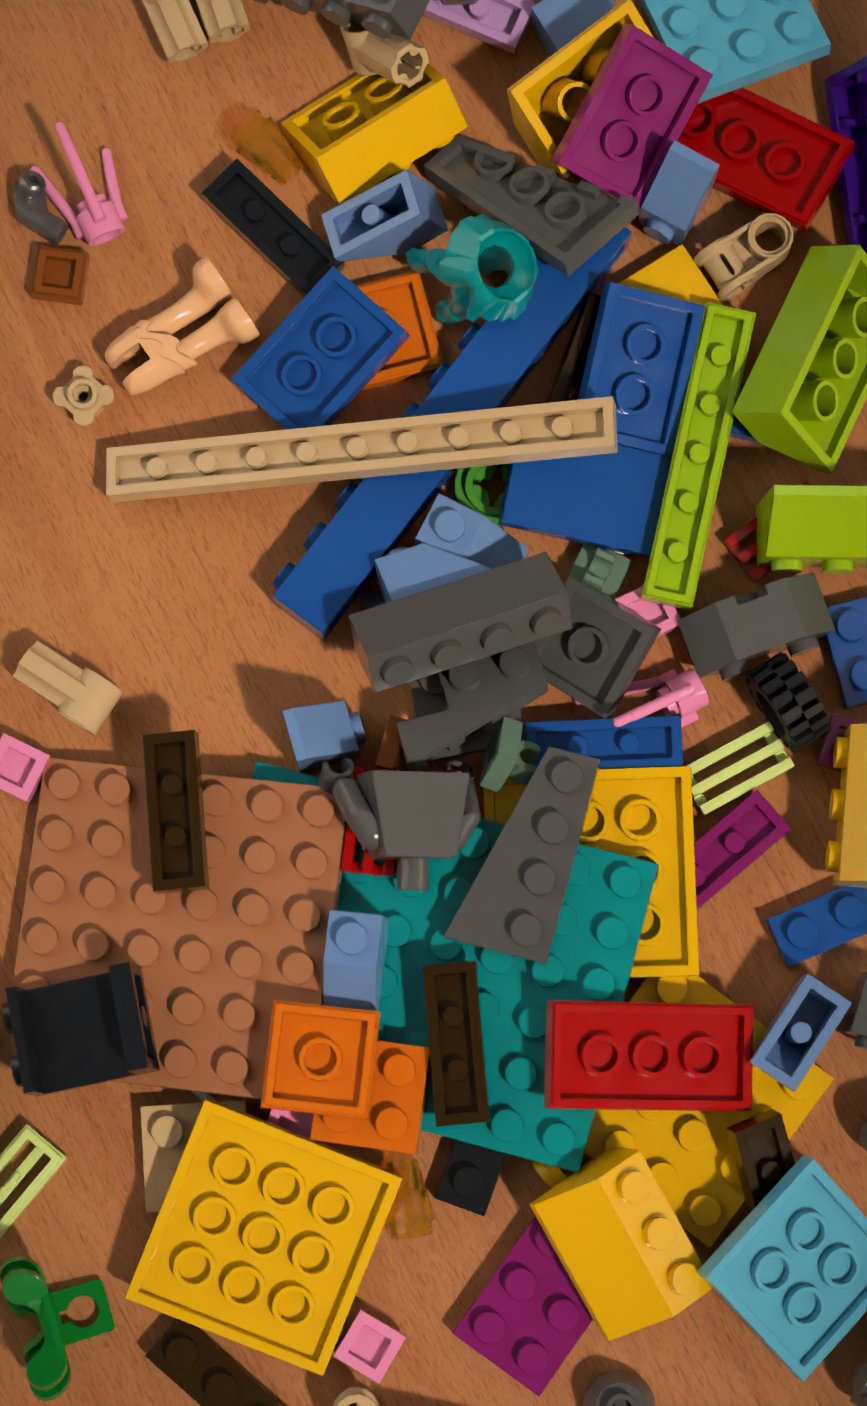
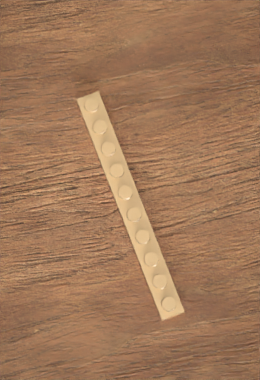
M613 396L110 447L106 448V496L112 503L618 453L616 404Z

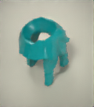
M483 213L476 217L470 216L460 220L459 225L450 236L446 250L439 248L420 250L413 247L406 253L407 263L417 274L423 272L432 273L438 281L445 286L451 287L450 300L441 299L434 307L436 311L435 316L439 323L444 322L450 326L462 320L469 319L473 322L479 317L489 322L494 320L503 322L509 318L515 320L526 310V305L533 297V286L539 269L533 247L521 231L501 221L492 220ZM479 270L487 277L494 270H505L509 276L502 286L494 288L487 286L482 281Z

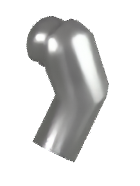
M34 171L24 172L20 175L13 189L16 218L23 226L56 246L67 233L69 224L47 211L46 191L44 190L46 182L43 176Z

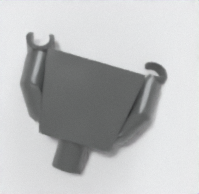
M343 758L341 760L339 773L333 772L329 768L328 762L323 761L318 777L321 789L333 794L345 820L360 845L368 849L370 859L397 860V891H428L429 861L455 858L458 850L465 846L481 819L473 781L474 771L470 765L463 761L451 760L446 763L448 770L456 769L462 773L372 770L358 774L357 782L351 779L354 770V763L351 759Z

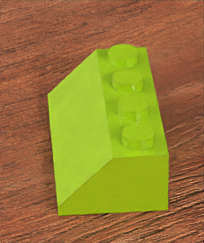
M860 245L810 247L732 410L736 418L759 443L823 473H832L867 399V253Z
M773 485L756 505L757 566L771 565V571L774 574L803 572L802 566L822 567V573L828 575L850 574L854 572L853 567H867V486Z

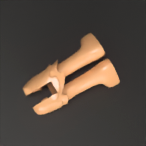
M207 256L196 262L192 267L193 287L184 297L152 318L139 320L134 326H130L114 339L106 349L104 357L112 369L124 366L143 352H146L150 359L132 371L122 382V385L130 395L147 392L172 377L185 374V370L198 365L194 361L195 358L226 342L233 341L244 344L260 335L244 308L235 297L233 298L228 286ZM221 307L210 321L180 341L172 336V334L199 317Z

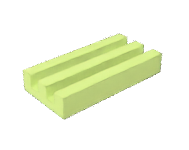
M770 721L687 765L691 766L692 798L704 817L792 769L795 765L791 758H788L784 746L780 739H777ZM764 738L766 741V747L699 783L694 779L693 775L759 739ZM772 755L775 757L778 764L707 802L703 795L705 791Z
M26 1124L0 1155L1 1174L28 1140L36 1146L1 1187L0 1206L44 1154L50 1157L51 1160L0 1220V1239L68 1159L63 1152L59 1151L50 1141L41 1136L30 1124Z

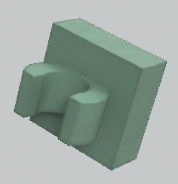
M583 544L565 583L570 576H577L582 581L615 599L632 560L609 549Z
M505 716L502 718L486 746L479 786L499 792L508 776L517 783L528 785L537 768L533 763L538 757L541 747L531 741H521L523 722Z

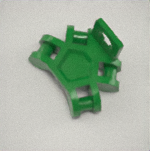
M23 1256L11 1257L5 1260L0 1267L2 1291L8 1300L13 1315L21 1318H31L41 1323L39 1333L25 1344L23 1357L27 1364L26 1376L34 1396L39 1400L51 1401L65 1392L71 1380V1367L65 1346L112 1331L115 1324L101 1280L96 1279L49 1293L45 1275L38 1263L31 1258ZM78 1296L91 1297L96 1301L99 1308L97 1320L88 1327H78L72 1322L62 1324L59 1312L66 1311L70 1302Z

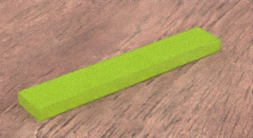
M706 302L641 600L690 611L693 608L734 419L732 410L739 396L756 318L755 312Z

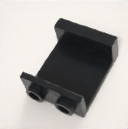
M125 962L109 966L108 973L29 990L17 986L6 988L8 1002L2 1005V1016L8 1034H14L17 1055L11 1057V1069L16 1085L23 1087L24 1094L38 1097L160 1071L141 966Z

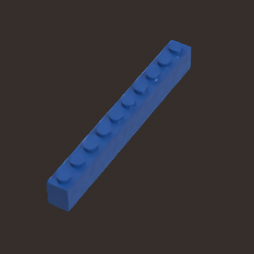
M624 227L569 277L536 255L537 267L539 269L533 286V297L526 305V310L515 320L511 318L503 322L499 320L489 322L486 320L482 326L475 322L458 344V347L463 350L451 366L444 362L431 377L427 387L432 391L421 405L415 401L411 403L400 418L505 407L580 310L586 294L596 289L627 249L632 231ZM456 469L367 477L359 485L353 481L350 482L335 502L334 506L339 509L337 514L328 525L322 521L318 523L305 540L303 546L308 551L297 565H294L292 562L287 563L272 584V587L277 590L273 595L275 605L324 641L359 596L358 592H362L376 574L375 559L385 556L397 547Z

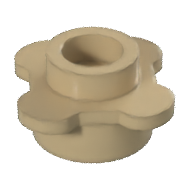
M79 366L74 369L73 378L65 386L57 387L54 390L53 401L56 406L60 408L65 407L74 417L77 425L86 427L94 422V418L103 411L105 406L113 403L114 392L109 385H102L94 378L91 368ZM81 392L88 393L87 400H80L79 394Z

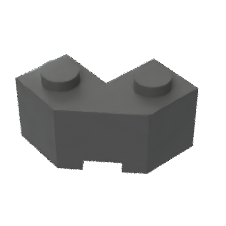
M814 572L782 578L765 584L764 589L758 592L744 595L738 599L735 596H731L677 620L699 678L720 674L722 681H728L751 671L749 662L766 654L788 650L790 657H795L820 647L817 638L836 630Z

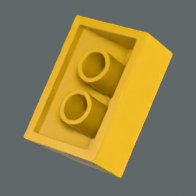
M623 0L507 89L514 126L538 164L554 169L560 174H564L567 171L552 162L551 159L624 24L634 25L653 37L631 0Z
M427 64L424 69L423 79L409 88L401 83L395 84L380 74H358L280 123L320 186L339 205L367 191L389 176L397 175L408 169L413 161L432 149L441 148L449 144L456 134L468 127L446 78L430 64Z
M867 723L850 724L844 731V737H836L834 744L833 768H841L840 789L833 788L830 796L829 819L838 821L836 841L829 840L827 843L825 870L826 872H834L833 885L867 888Z
M610 1147L580 1168L579 1173H573L529 1204L604 1340L611 1341L672 1318L712 1289L697 1273L703 1264L640 1150Z

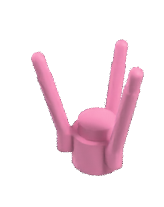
M57 122L55 130L85 200L77 205L79 214L77 215L38 166H32L30 171L37 172L43 176L46 182L44 189L46 194L69 222L77 240L86 238L89 246L107 243L125 232L126 229L123 222L128 219L121 202L112 152L107 147L102 149L104 173L110 201H107L105 194H95L64 123Z
M692 668L681 674H677L675 669H672L656 677L631 682L624 696L660 688L656 690L657 698L614 718L613 725L621 727L662 709L666 716H681L683 728L699 720L696 711L709 705L708 695L701 679ZM574 700V702H575L577 705H582V704L579 703L578 701Z

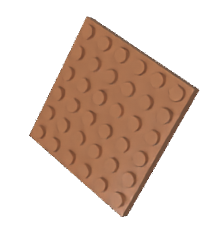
M50 758L43 771L12 987L17 986L29 990L108 973L109 966L125 962L141 966L160 1071L113 1080V1082L262 1100L273 1001L324 1005L323 960L329 910H337L342 878L341 863L347 821L333 794L327 793L320 786L201 774L209 889L157 894L153 892L145 768ZM5 1029L0 1067L11 1069V1057L17 1055L14 1034H8Z

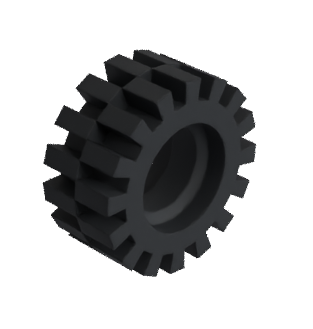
M779 652L745 674L746 684L750 688L751 696L757 701L758 709L765 715V720L767 722L770 721L777 737L782 739L784 745L788 749L790 748L793 753L800 751L831 731L830 719L823 711L825 708L822 702L815 696L817 693L812 686H809L803 672L798 671L797 665L785 653Z

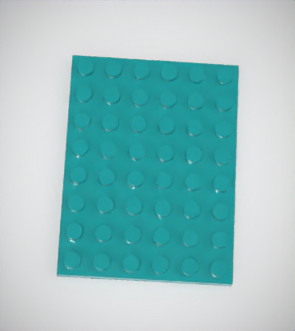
M257 761L252 775V779L320 786L316 776ZM480 819L467 843L462 849L458 850L455 858L429 861L428 891H397V860L394 878L342 872L337 911L383 915L389 921L379 1007L381 1015L378 1041L429 1047L422 966L467 961L477 962L491 1122L437 1127L430 1063L421 1130L579 1173L596 1109L544 1108L546 1000L624 1002L659 865L579 844L547 965L452 941L443 937L502 832L504 824ZM358 840L354 862L363 863L365 847H362ZM375 860L374 864L384 866V860Z

